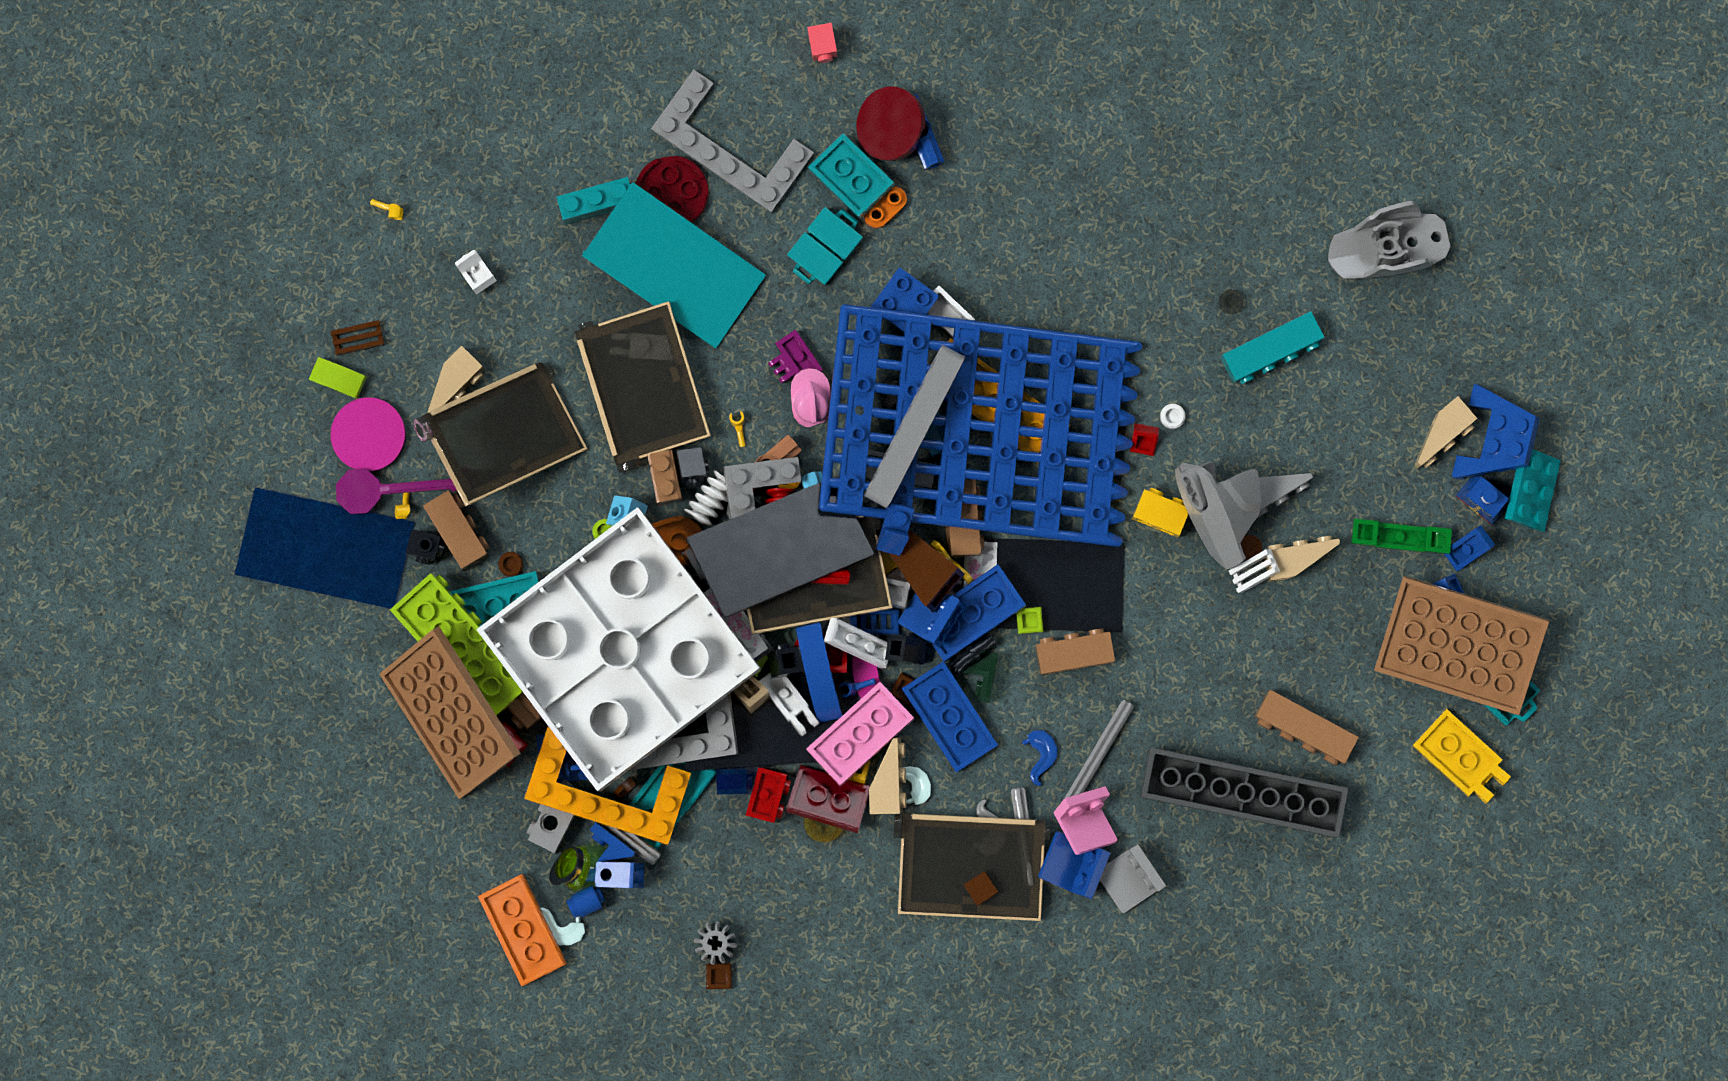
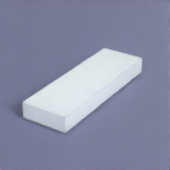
M830 618L824 642L879 668L887 667L888 660H885L886 641L842 620Z

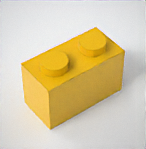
M1150 488L1149 491L1144 489L1132 519L1178 538L1188 516L1183 500L1175 497L1172 500L1163 497V492L1154 488Z

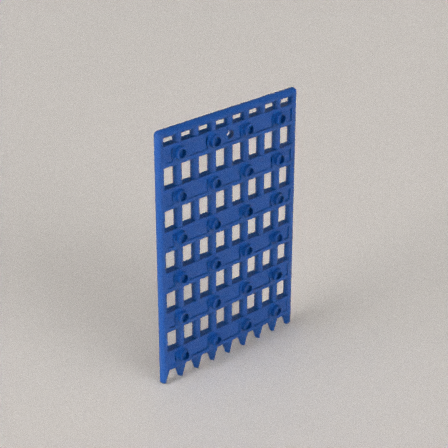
M843 304L840 307L819 509L821 511L885 518L887 508L862 506L863 493L870 484V482L865 481L866 467L878 468L883 459L867 457L869 442L891 443L931 366L927 364L928 350L939 351L941 346L945 345L965 356L943 400L946 401L945 416L935 415L931 425L944 426L942 441L923 439L919 448L940 450V465L917 463V450L891 502L912 507L913 497L936 500L935 515L913 512L911 522L1115 547L1122 545L1123 540L1110 533L1108 525L1123 522L1126 517L1124 513L1110 507V502L1124 498L1128 494L1125 488L1113 482V476L1128 473L1131 469L1127 463L1115 458V452L1129 449L1133 445L1130 439L1117 432L1118 427L1133 424L1135 421L1133 415L1120 409V403L1135 400L1138 396L1136 391L1123 385L1122 382L1123 378L1138 375L1140 372L1139 367L1125 360V354L1142 349L1140 342ZM849 315H856L855 330L848 329ZM882 319L905 322L904 336L880 334ZM931 325L954 328L953 343L930 340ZM980 331L1003 334L1001 349L979 346ZM1029 338L1051 340L1050 355L1027 352ZM847 339L854 340L852 355L845 354ZM879 343L903 346L901 361L878 358ZM1077 344L1100 346L1098 361L1076 358ZM977 356L1000 358L999 373L977 371ZM1026 362L1049 365L1048 378L1025 377ZM844 364L851 365L850 379H843ZM877 368L900 371L899 386L875 383ZM1075 368L1097 371L1096 385L1073 383ZM975 380L998 383L996 398L973 395ZM1024 386L1046 389L1045 404L1022 401ZM841 389H848L847 404L840 403ZM1072 392L1095 395L1093 410L1071 407ZM874 393L897 395L896 410L874 408ZM972 405L995 407L994 422L971 420ZM857 406L863 408L864 412L862 415H857L855 413V408ZM1021 411L1043 413V427L1020 426ZM839 413L846 414L844 429L837 428ZM1070 417L1091 419V434L1068 432ZM871 418L895 420L893 435L870 432ZM970 429L993 432L991 447L968 444ZM1019 435L1041 438L1040 453L1017 450ZM836 438L843 439L842 453H835ZM1067 441L1090 444L1089 458L1066 456ZM967 454L989 456V471L966 469ZM1016 460L1038 462V477L1015 475ZM834 463H840L839 478L832 477ZM1065 466L1087 468L1086 483L1063 481ZM915 474L939 475L937 490L915 488ZM965 479L988 481L986 496L963 493ZM1013 486L1036 487L1035 502L1012 499ZM831 487L838 488L836 503L829 502ZM1062 490L1085 493L1084 508L1061 505ZM962 503L985 506L984 521L961 518ZM1011 509L1034 512L1033 526L1010 524ZM1060 515L1081 517V532L1059 530Z

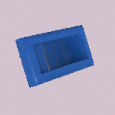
M888 609L861 614L860 629L871 635H899V610ZM857 615L847 617V623L856 628ZM866 615H870V629H866ZM876 615H880L881 629H876ZM886 615H891V629H886Z

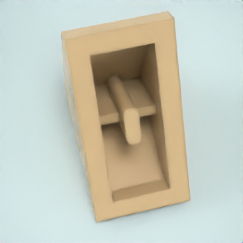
M753 676L732 691L750 714L770 699L767 688Z

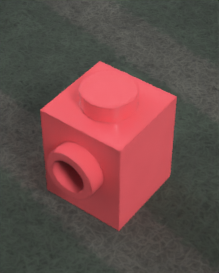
M832 23L807 27L813 61L818 60L819 63H826L832 61L833 57H837Z

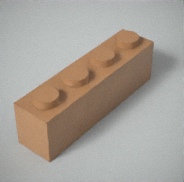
M1272 690L1267 691L1254 718L1259 720L1257 724L1267 730H1271L1272 727L1281 732L1279 734L1280 737L1290 742H1293L1295 739L1303 743L1301 748L1312 754H1315L1316 751L1325 755L1324 760L1334 766H1337L1338 763H1346L1359 738Z

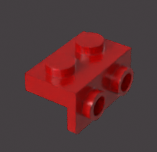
M758 767L746 816L775 823L776 818L781 820L784 805L780 804L783 794H788L791 783L790 780H787L788 775Z

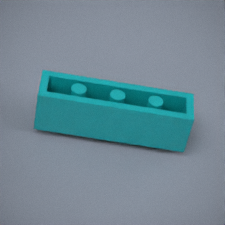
M1310 311L1224 353L1221 356V360L1233 383L1235 384L1240 381L1241 385L1253 380V374L1261 370L1263 374H1266L1277 368L1276 363L1282 360L1288 363L1298 358L1297 353L1304 349L1307 352H1311L1321 346L1319 342L1325 337Z

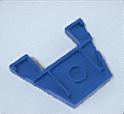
M1474 384L1469 406L1477 409L1491 410L1492 412L1481 458L1457 455L1452 477L1460 480L1473 475L1481 476L1494 471L1503 472L1528 467L1540 418Z

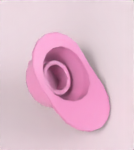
M808 368L801 370L791 382V402L794 418L805 427L826 422L829 417L831 398L828 379L817 369Z

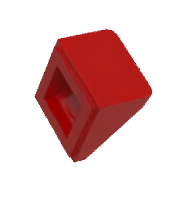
M1135 423L1132 435L1133 445L1130 448V452L1154 456L1159 428Z

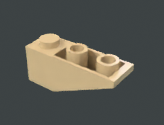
M462 346L443 364L427 414L438 407L465 396L466 392L464 390L470 384L476 385L483 378L482 372L485 369Z
M1459 396L1435 415L1414 464L1417 469L1421 465L1427 468L1437 459L1435 454L1442 449L1446 452L1456 443L1453 439L1461 433L1464 437L1475 428L1472 423L1477 417Z
M1332 536L1317 538L1318 542L1308 544V540L1293 542L1292 547L1284 548L1283 544L1268 546L1280 570L1279 573L1268 578V582L1294 578L1339 545L1340 540H1333ZM1271 565L1266 567V571L1272 569Z
M901 737L892 739L869 788L870 814H900L903 812V808L907 807V795L902 793V783H906V768H902L901 758H905L906 750L905 743H901Z

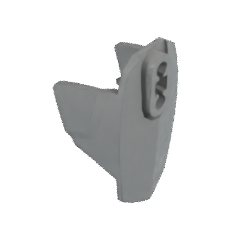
M1406 201L1378 209L1373 215L1365 218L1354 228L1335 234L1330 244L1328 262L1343 279L1391 276L1431 267L1433 264L1446 258L1451 246L1445 222L1436 214L1421 213L1416 202ZM1434 234L1440 236V241L1434 242L1431 236ZM1413 239L1417 241L1415 247H1410L1407 241Z
M1207 462L1200 466L1182 463L1175 469L1179 492L1190 519L1206 549L1225 569L1239 565L1245 560L1240 542L1260 514L1262 501L1258 471L1250 469L1217 483L1214 462Z

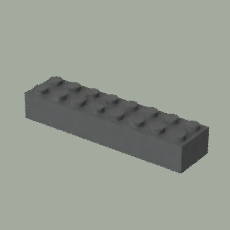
M1149 748L1139 798L1339 838L1348 788Z

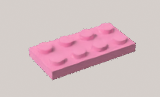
M879 682L806 750L841 787L914 720V717Z

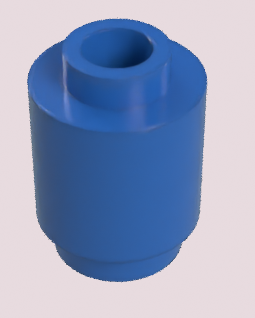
M593 885L571 895V898L566 900L574 918L579 916L583 918L603 908L602 902L606 901L601 889H595Z

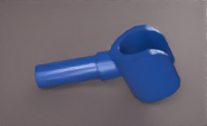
M873 678L860 683H841L839 687H849V693L842 695V697L855 696L858 690L874 685L876 681Z

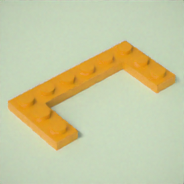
M547 727L525 794V800L665 845L669 844L691 773L667 765L652 813L557 783L566 749L550 727Z

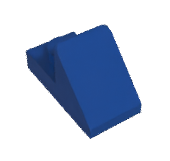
M890 502L876 550L898 556L901 555L909 540L908 530L914 512L913 507Z
M1480 525L1452 544L1450 554L1444 555L1455 570L1459 571L1491 549L1495 544Z
M597 822L591 827L590 831L594 833L591 838L602 846L605 843L609 845L597 862L630 858L636 855V852Z

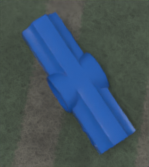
M925 114V129L928 133L926 136L920 137L916 150L924 170H928L943 164L944 159L932 132V126Z

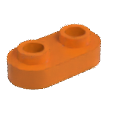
M894 186L864 215L866 224L874 229L884 227L905 207L907 197L904 190ZM897 195L899 200L892 202L890 201V196ZM878 211L881 213V217L874 219L872 213Z

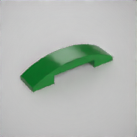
M1354 518L1351 544L1383 549L1450 554L1452 529L1381 523L1374 520Z

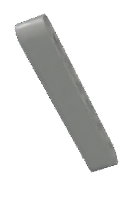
M945 345L941 346L864 494L865 497L885 508L888 507L956 377L965 356Z

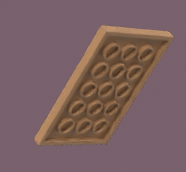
M1403 575L1374 671L1519 715L1549 619Z
M440 627L431 630L379 674L458 799L468 795L520 755L519 750Z

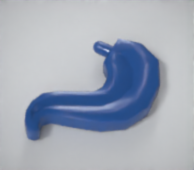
M1034 730L1027 735L1028 739L1023 740L1022 744L1027 745L1030 743L1041 755L1039 761L1030 772L1031 781L1036 786H1041L1042 783L1039 782L1038 778L1055 762L1057 746L1053 738L1044 730Z

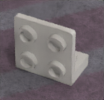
M1138 844L1107 863L1100 878V882L1121 913L1127 912L1153 893L1166 887Z

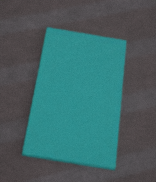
M633 182L628 185V189L582 255L586 260L651 305L656 306L669 301L675 321L715 349L720 345L721 340L766 276L763 272Z

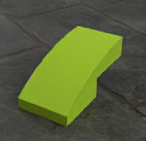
M318 357L308 380L358 399L367 376Z

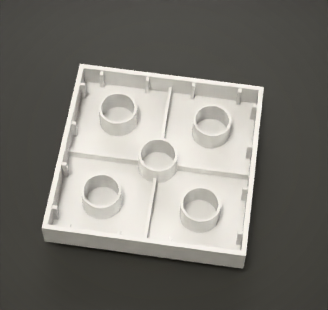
M638 507L476 629L597 791L605 789L761 670Z

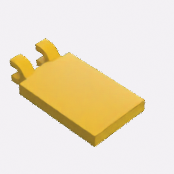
M1448 709L1413 744V747L1467 797L1474 792L1485 804L1494 796L1484 787L1493 776L1502 786L1511 778L1510 775L1498 766L1503 759Z

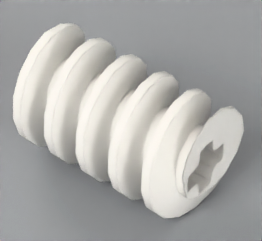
M715 470L713 473L716 479L707 478L710 487L701 486L704 495L700 493L695 494L698 503L694 501L689 502L692 511L684 509L695 520L709 526L712 523L708 517H718L714 509H724L721 500L728 502L725 477Z

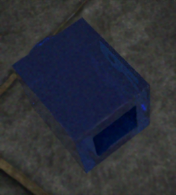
M716 769L717 795H747V789H752V774H747V769Z

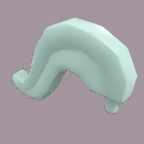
M902 767L906 768V780L910 781L912 785L910 793L912 798L907 800V804L915 803V805L925 803L931 796V783L927 774L917 767Z
M540 908L558 945H572L582 940L585 934L584 923H581L580 916L576 918V923L560 927L557 925L549 909Z

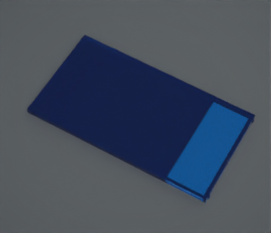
M255 487L234 575L391 609L396 604L407 555L406 549L411 530L414 528V522L371 512L350 514L342 506Z

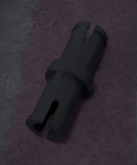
M989 633L985 634L975 644L967 646L964 653L950 662V668L955 674L960 676L972 664H978L983 655L997 646L995 639Z

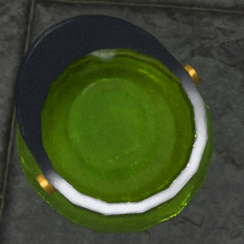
M570 845L562 850L550 871L549 880L552 885L564 883L567 888L574 892L584 885L591 864L590 855L586 847Z

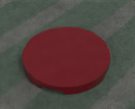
M894 86L880 88L866 98L859 110L856 122L859 142L868 154L877 159L885 161L903 159L917 148L916 145L923 129H925V113L918 98L909 91Z
M667 156L655 159L642 169L636 180V185L691 223L700 217L706 207L709 193L706 178L695 163L684 157Z

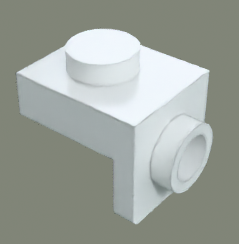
M472 250L455 262V265L476 295L497 281L476 250Z

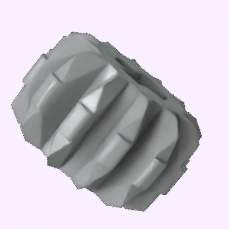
M720 922L715 923L714 931L711 924L706 923L708 933L706 934L702 929H699L698 933L704 938L694 939L695 943H702L703 946L696 948L695 951L699 953L705 950L706 953L701 957L703 961L709 955H712L710 963L715 964L716 956L718 955L720 962L724 963L725 958L722 953L729 957L733 956V953L727 950V947L736 948L737 944L728 943V939H732L736 935L735 933L728 936L725 935L730 928L728 925L721 932L719 931ZM712 936H718V940L722 941V947L718 946V950H712V945L708 944L709 939L713 940Z

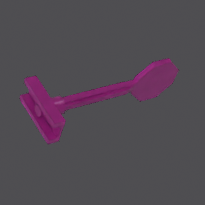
M468 467L460 468L471 489L473 487L472 478H478L477 472ZM366 468L350 469L336 483V500L350 514L369 513L381 500L382 495L449 489L457 491L451 478L381 484V481Z

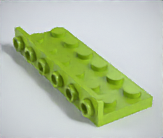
M430 573L395 604L390 611L417 641L421 640L431 630L440 627L497 716L519 697L523 691L476 630L480 627L482 620L473 611L469 614L463 607L466 604L465 601L457 593L453 595L447 589L449 583L440 574L436 576Z

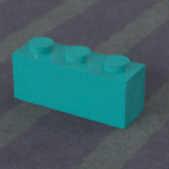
M628 177L556 196L564 224L567 225L612 212L630 184Z

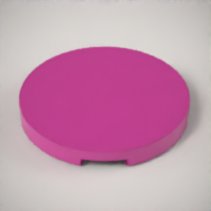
M368 397L353 400L337 413L332 423L331 443L339 459L353 469L366 468L369 472L382 470L393 463L404 448L406 439L404 422L394 407L383 400Z

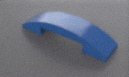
M821 622L796 627L800 652L817 720L820 723L841 718L842 711L834 685Z

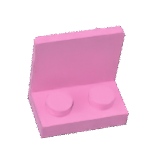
M1106 786L1067 797L1053 812L1076 855L1117 842V837L1101 809L1104 806V801L1110 795Z

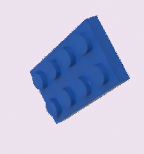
M999 564L952 595L959 599L965 607L940 648L935 645L933 646L943 661L946 662L1027 606Z
M944 661L902 688L955 772H958L998 746Z

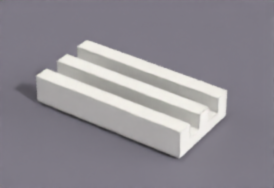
M1266 549L1229 570L1230 575L1234 576L1233 583L1238 586L1236 588L1238 593H1243L1280 572L1271 549ZM1268 557V560L1240 575V572ZM1271 565L1272 569L1244 584L1243 580Z

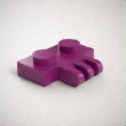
M796 329L775 343L781 354L768 362V365L771 368L780 363L781 366L773 372L776 376L783 371L786 372L779 379L781 384L804 369H817L823 372L822 367Z

